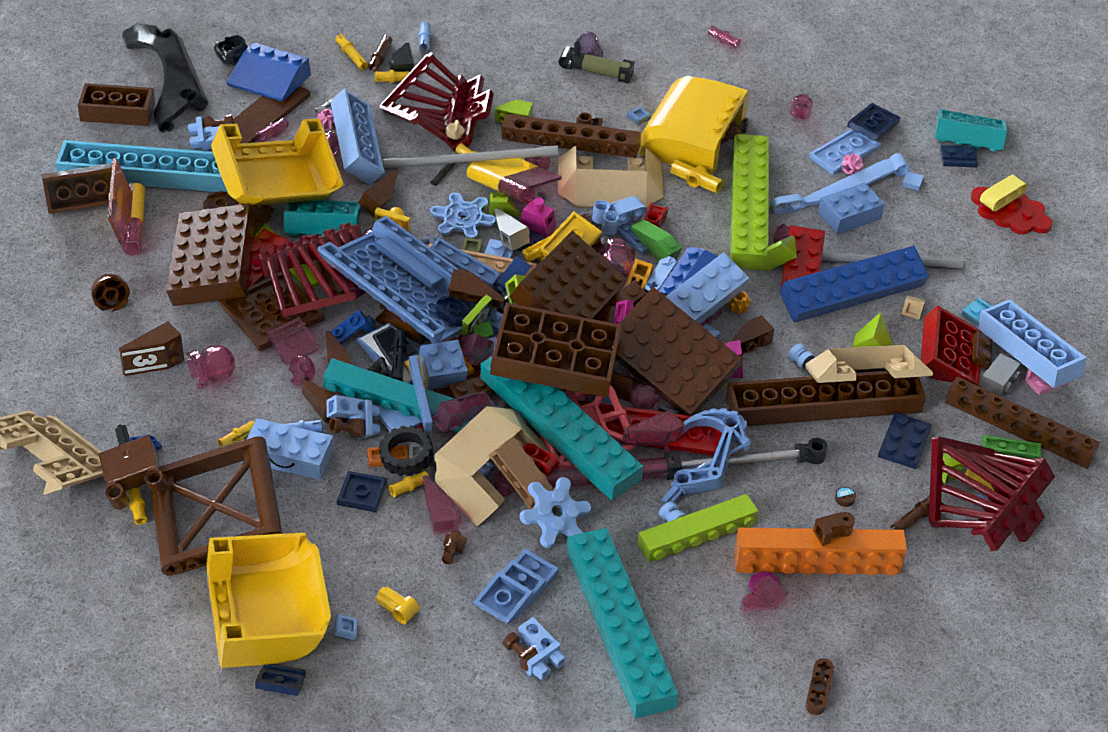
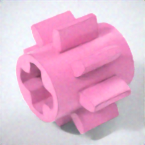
M324 109L321 114H317L323 129L330 130L334 128V116L331 109Z
M855 153L851 156L847 154L841 163L844 172L851 175L861 171V167L864 166L862 158Z

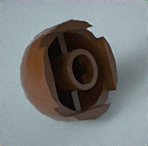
M111 273L99 276L91 287V297L95 306L102 311L112 308V311L120 310L129 301L130 289L126 281L119 275ZM107 301H108V302H114V301L116 302L113 306H112V305H109V304H106Z

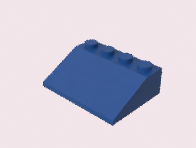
M253 42L243 51L227 85L283 102L311 76L309 58Z
M688 247L658 291L666 297L718 256L705 249Z

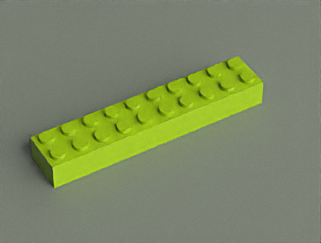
M734 134L732 147L730 259L741 269L766 271L769 215V136Z

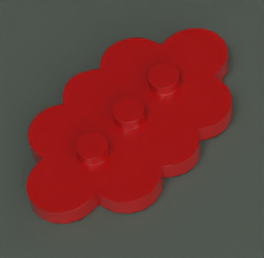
M979 186L972 190L971 200L979 205L978 214L985 219L993 220L1000 227H1009L1011 231L1021 235L1028 234L1031 231L1044 234L1048 233L1052 228L1053 222L1051 218L1044 214L1045 206L1039 201L1029 200L1028 196L1024 193L1001 209L993 211L980 202L981 195L988 188Z

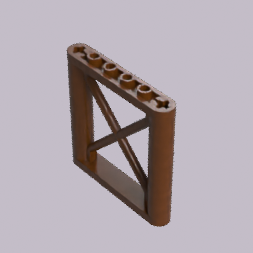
M259 436L252 437L160 466L169 487L162 495H154L152 493L161 571L164 575H177L207 565L209 544L188 551L185 550L216 510L255 527V530L236 536L283 534L265 438ZM244 461L214 500L176 484L177 481ZM249 468L251 470L259 519L222 504ZM172 491L208 506L180 544Z

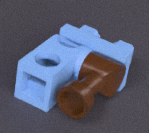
M232 114L225 115V119L214 120L210 116L203 119L202 117H196L197 123L188 125L190 135H198L189 138L192 149L212 150L211 144L220 124H234Z
M335 395L326 400L327 417L331 418L329 422L330 433L339 434L341 431L349 432L350 437L365 439L380 434L379 424L372 423V418L379 416V406L372 405V400L364 401ZM335 417L348 418V422H342L340 418Z
M533 617L518 627V635L512 632L503 640L502 645L507 650L513 649L520 657L521 668L526 670L530 677L535 675L543 680L550 674V668L547 666L549 663L556 669L565 664V656L560 652L561 644L555 641ZM519 642L523 644L525 643L528 646V648H525Z

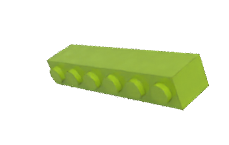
M744 494L641 531L638 534L637 545L648 562L659 561L665 556L673 553L678 554L689 547H697L703 542L714 541L722 535L733 534L738 528L752 527L757 523L759 511L749 496Z

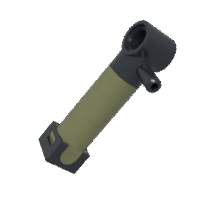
M578 41L574 43V48L566 47L558 60L560 67L564 69L576 68L618 78L619 82L628 84L634 74V61L623 59L622 62L581 53V43Z

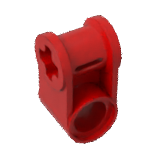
M651 202L645 214V220L661 228L667 218L669 208L667 206H656Z
M532 443L522 446L526 454L534 460L539 471L543 472L546 477L550 476L552 469L559 466V458L554 453L548 452Z

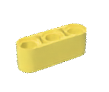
M1012 174L984 191L980 197V202L991 210L997 211L1023 195L1027 189V184Z

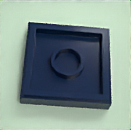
M348 471L337 499V505L377 512L387 484V478Z

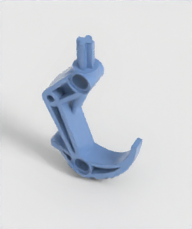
M716 408L710 409V411H702L691 416L678 427L679 433L683 434L696 426H709L719 430L722 436L711 462L703 463L694 469H683L675 473L674 481L671 483L672 488L661 499L663 503L675 502L681 495L716 490L723 486L731 454L740 449L749 450L751 448V440L745 436L747 433V421H744L739 412L735 410L729 412L726 408H721L720 410H716ZM734 442H736L737 444H739V446H737V447H735L734 449H732V448H733V445H734Z

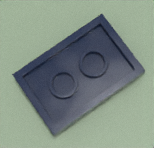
M871 103L850 119L847 127L851 128L854 132L861 133L870 140L878 141L900 122L901 117Z
M895 412L879 450L878 457L916 469L932 424Z

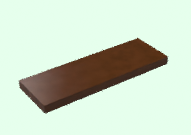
M299 86L283 102L265 96L257 99L233 119L234 124H238L242 136L240 144L254 143L311 96L310 91Z

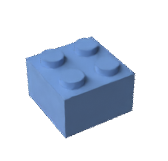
M458 340L420 345L419 363L427 390L446 388L448 385L466 381L468 370Z

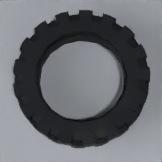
M400 426L398 429H392L390 433L387 432L384 435V439L380 441L379 452L381 462L386 470L389 469V472L392 474L396 473L398 476L418 474L422 472V469H426L429 466V462L431 463L433 460L432 439L422 428ZM403 442H415L423 447L418 456L408 460L396 459L390 454L396 445Z

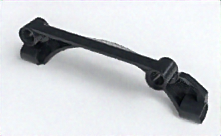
M136 23L123 31L122 37L127 49L146 48L152 50L159 55L162 61L164 83L159 101L154 110V119L160 132L171 131L174 127L172 121L192 106L197 111H202L207 107L208 100L182 38L171 28L161 32L157 26Z

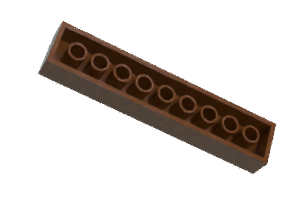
M888 371L856 373V381L817 383L813 376L728 382L726 392L729 412L733 410L739 412L744 421H747V426L894 415L895 412L899 414L922 413L926 399L919 377L894 378Z

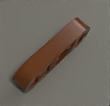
M825 658L818 659L815 662L806 700V710L813 715H820L824 712L833 675L834 665ZM822 667L826 668L824 676H820ZM821 683L826 689L817 690L814 684ZM815 696L820 697L818 707L813 706Z

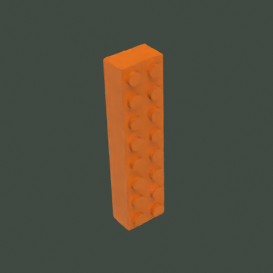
M738 528L734 558L736 572H743L745 574L765 571L785 574L805 573L808 575L813 573L832 575L835 573L847 575L887 574L893 576L901 574L907 547L904 530L853 529L849 536L831 538L830 544L822 546L811 528Z

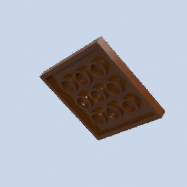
M282 272L278 273L286 306H294ZM271 277L246 288L245 297L220 300V306L260 351L325 320V314L319 308L282 317ZM294 282L301 303L310 302V298Z

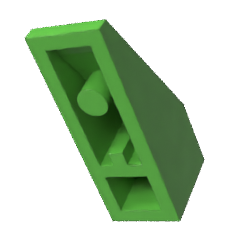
M645 219L630 227L658 262L667 256L677 260L682 246L671 234Z

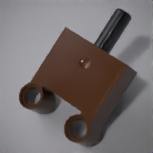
M117 425L115 432L119 446L100 452L98 455L107 487L105 495L114 509L121 510L129 504V497L125 491L147 483L154 495H162L168 490L169 485L162 474L155 445L149 435L130 441L127 426Z

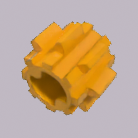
M740 292L727 302V306H730L733 313L748 312L751 299H748L749 296L746 292Z

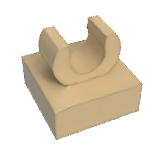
M907 296L902 315L920 320L925 301L917 297Z

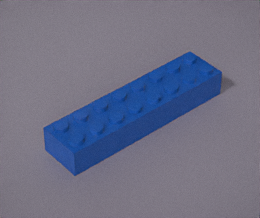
M914 245L785 281L779 292L793 323L921 287L930 276Z

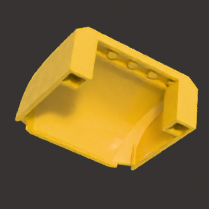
M686 76L677 79L670 86L641 133L639 155L645 156L647 148L664 163L673 165V162L677 159L692 167L697 165L703 166L708 174L713 175L718 167L722 138L731 123L741 126L746 117L750 91L704 78Z
M320 118L303 119L293 140L240 144L242 136L237 123L220 124L211 144L225 187L229 195L240 204L250 203V206L325 200L344 185Z
M306 533L209 538L207 581L221 668L267 665L297 660L313 651L324 637L331 620V612L319 548L307 539Z

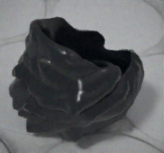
M240 35L228 36L222 42L215 44L214 52L224 64L237 65L248 45H246L245 39Z

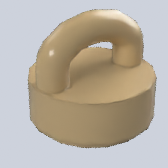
M458 120L455 123L449 124L446 130V134L452 139H460L464 133V128L459 124Z

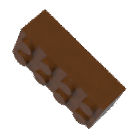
M91 83L84 84L78 102L80 121L149 126L155 107L153 88Z
M112 163L41 174L48 213L52 214L113 204L114 201L109 200Z

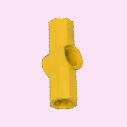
M677 159L673 162L670 173L685 179L689 186L694 188L701 186L717 194L721 190L723 180L708 174L703 166L697 165L692 167Z

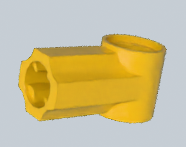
M383 586L376 596V603L392 612L393 617L398 622L400 621L401 624H406L420 610V606L415 599L410 596L404 598L388 586Z

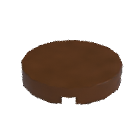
M219 191L207 196V199L203 202V208L213 209L234 206L239 202L233 199L227 192Z

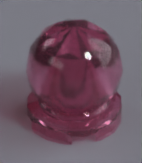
M618 238L608 239V242L601 245L599 255L627 279L635 260V249L633 247L631 249L630 246L626 245L625 240Z
M219 344L210 345L203 349L200 354L196 350L187 352V356L191 358L187 360L192 379L197 378L199 383L196 384V387L198 389L207 387L208 381L212 383L223 382L234 372L235 357L225 346Z

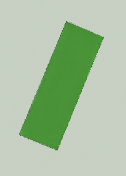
M988 435L982 436L981 446L992 448L996 453L1028 459L1041 458V443Z

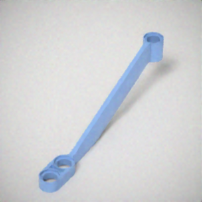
M897 153L892 155L890 159L882 160L806 197H802L799 194L774 198L770 205L775 214L799 211L806 206L820 204L821 197L862 183L869 185L892 173H895L897 176L905 175L910 167L903 155ZM795 201H799L796 205H792ZM783 203L782 206L776 208V206H777L778 204Z

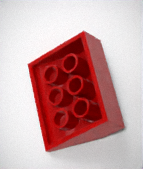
M940 306L935 307L924 317L921 361L933 372V376L930 377L935 380L953 383L956 377H960L979 386L980 366L972 362L973 334L977 331L982 333V331Z

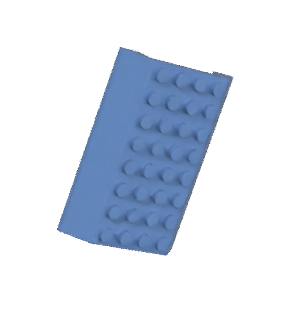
M385 216L376 220L371 233L339 248L331 242L318 247L319 254L331 267L358 285L360 289L370 294L375 300L399 316L404 322L411 325L432 343L447 342L462 333V325L458 326L445 322L435 312V305L438 299L443 296H449L448 287L454 269H459L389 217ZM386 236L390 237L443 277L442 283L429 288L375 248L376 241ZM465 301L471 309L477 305V303Z

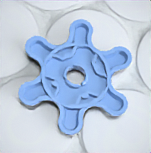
M451 193L449 195L451 203L449 206H433L430 209V213L434 218L444 220L438 226V231L442 236H447L454 231H460L465 234L466 238L476 239L478 235L477 227H492L496 222L494 215L482 212L488 204V200L484 197H478L472 202H467L462 199L461 194Z
M564 477L556 481L555 489L552 491L546 490L539 482L530 483L528 485V492L534 498L535 506L532 509H525L520 513V520L523 524L535 523L541 527L540 543L545 548H551L555 544L556 536L559 534H564L568 537L583 533L577 526L576 519L578 516L589 514L591 510L589 502L584 500L576 502L570 497L569 489L571 483L569 479ZM553 507L560 508V517L552 513Z

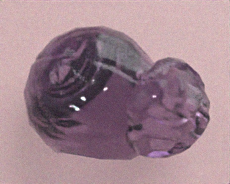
M584 32L576 39V42L581 43V53L603 58V50L599 45L598 37L593 32Z

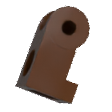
M840 512L817 518L813 532L821 545L825 546L830 544L831 538L849 536L852 533L855 518L849 512Z

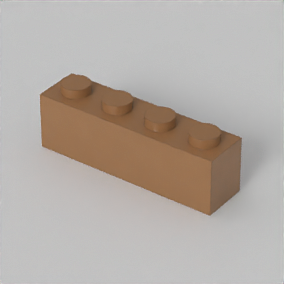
M514 437L505 441L489 454L490 458L530 509L535 506V500L528 492V485L530 483L539 482L548 491L555 489L549 484L546 475L536 467L534 460L523 450L522 444Z

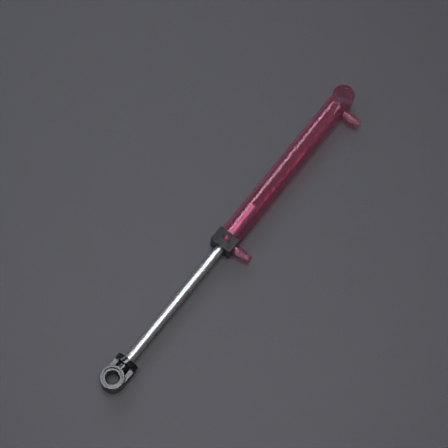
M815 437L810 439L807 444L796 443L795 450L730 456L729 464L795 457L797 463L808 461L812 464H821L825 460L828 446L825 440ZM666 445L664 446V457L640 459L638 461L643 465L642 479L666 477L667 480H673L677 471L696 468L703 463L711 462L713 458L681 461L679 452H672L670 447ZM575 466L552 469L550 476L547 477L549 484L553 488L556 486V481L561 477L569 479L571 487L593 484ZM500 470L495 473L494 488L503 497L517 492Z

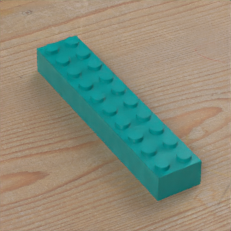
M492 357L481 363L480 378L611 501L642 480L643 465L559 388L490 375Z
M607 527L568 536L567 554L634 718L637 719L676 709L678 692Z

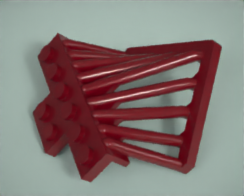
M429 53L423 57L379 105V108L383 112L413 125L419 124L447 143L455 152L460 143L467 148L472 144L476 122L490 116L494 93L490 89L482 93L484 78L481 74L468 81L462 74L458 75L457 78L433 53ZM431 63H433V64H434L445 76H447L455 85H453L452 83H450L449 81H447L445 78H443L442 76H440L439 74H437L435 71H433L432 69H430L428 66H429ZM422 73H426L453 93L445 92L417 78ZM411 85H414L449 101L445 102L409 93L406 90ZM403 97L444 109L436 110L398 105L395 102ZM456 120L464 128L463 136L460 139H452L446 134L448 125L455 123Z
M348 222L339 225L340 229L334 230V228L324 230V234L320 236L318 234L304 235L300 237V240L284 242L283 246L274 248L275 252H262L257 254L258 258L252 259L254 267L262 268L264 277H271L282 317L354 300L366 293V291L360 289L358 285L346 278L342 273L339 274L335 268L323 260L317 250L319 246L328 242L333 243L339 248L362 237L359 224L351 225ZM314 261H320L345 293L335 295ZM302 264L308 266L328 297L318 299L301 266ZM289 269H295L311 300L310 302L301 303ZM279 272H282L294 306H286L277 274Z
M941 436L933 437L931 447L929 523L933 528H971V534L982 535L991 551H998L1013 531L1020 542H1026L1045 518L1037 500L1053 481L1055 475L1045 458L1028 459L996 453L992 448ZM943 453H947L990 483L994 490L946 465L943 461ZM942 473H947L988 497L989 501L945 485L942 481ZM942 492L981 506L984 511L945 505L941 501ZM941 512L978 518L979 521L941 519Z

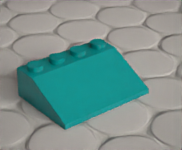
M939 109L935 130V138H938V141H954V144L962 146L971 144V147L978 149L987 147L988 150L994 152L1003 150L1007 134L1005 120Z
M337 200L288 203L284 210V233H288L291 236H297L299 233L322 235L324 230L334 228V230L340 229L339 225L350 222L351 225L359 224L361 205L356 201Z

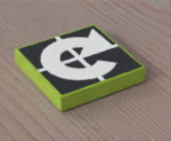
M485 295L462 320V338L465 341L470 339L472 327L482 324L490 316L492 304L490 296Z

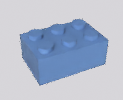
M862 183L821 197L818 213L838 235L882 219L885 204L866 183Z

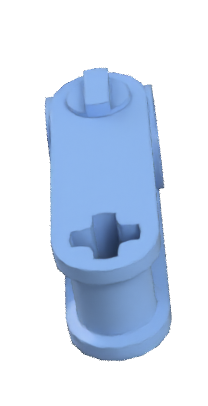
M667 256L660 259L645 285L647 292L652 287L657 290L660 289L678 263L675 258Z

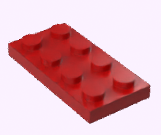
M789 226L788 237L792 235L795 237L797 257L784 263L781 287L785 281L820 272L825 238L824 230Z
M263 228L253 239L246 288L261 282L265 278L262 268L254 267L252 259L258 258L257 254L262 252H275L274 248L283 246L284 242L290 240Z

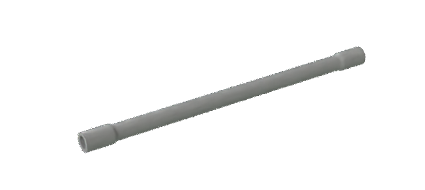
M557 145L541 148L412 158L384 159V169L527 157L559 156V148Z
M823 252L822 261L853 263L878 255ZM920 257L924 266L945 267L949 269L963 268V258Z

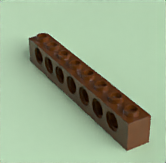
M506 114L502 124V139L542 146L558 145V148L572 149L576 146V150L630 158H637L641 146V132L512 114Z
M956 377L949 387L945 401L948 405L1021 439L1041 443V448L1086 469L1089 468L1096 456L1100 442L960 377Z

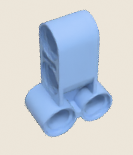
M631 196L610 204L607 201L598 200L594 203L592 220L597 224H602L601 230L604 234L614 235L617 232L618 226L643 218L647 208L637 196Z

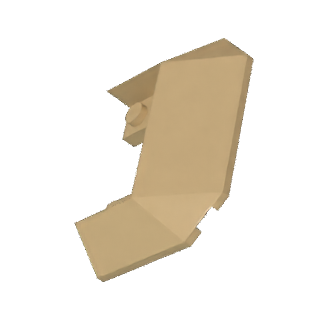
M575 146L558 158V195L569 200L571 205L576 208H594V203L598 200H604L610 204L631 196H637L648 209L651 202H659L664 197L662 161L646 148L645 158H627V170L593 169V156H576Z
M905 345L828 349L805 364V368L817 383L856 381V372L854 370L885 368L894 378L933 376V372Z
M486 406L434 454L437 470L435 482L476 526L480 525L505 500L479 471L490 459L489 454L511 437L518 440L522 446L532 443L548 451L546 445L513 409Z
M23 411L0 417V450L24 446L43 461L35 464L33 472L46 481L43 495L104 476L98 455L102 451L57 417L47 415L46 418L35 416V412Z

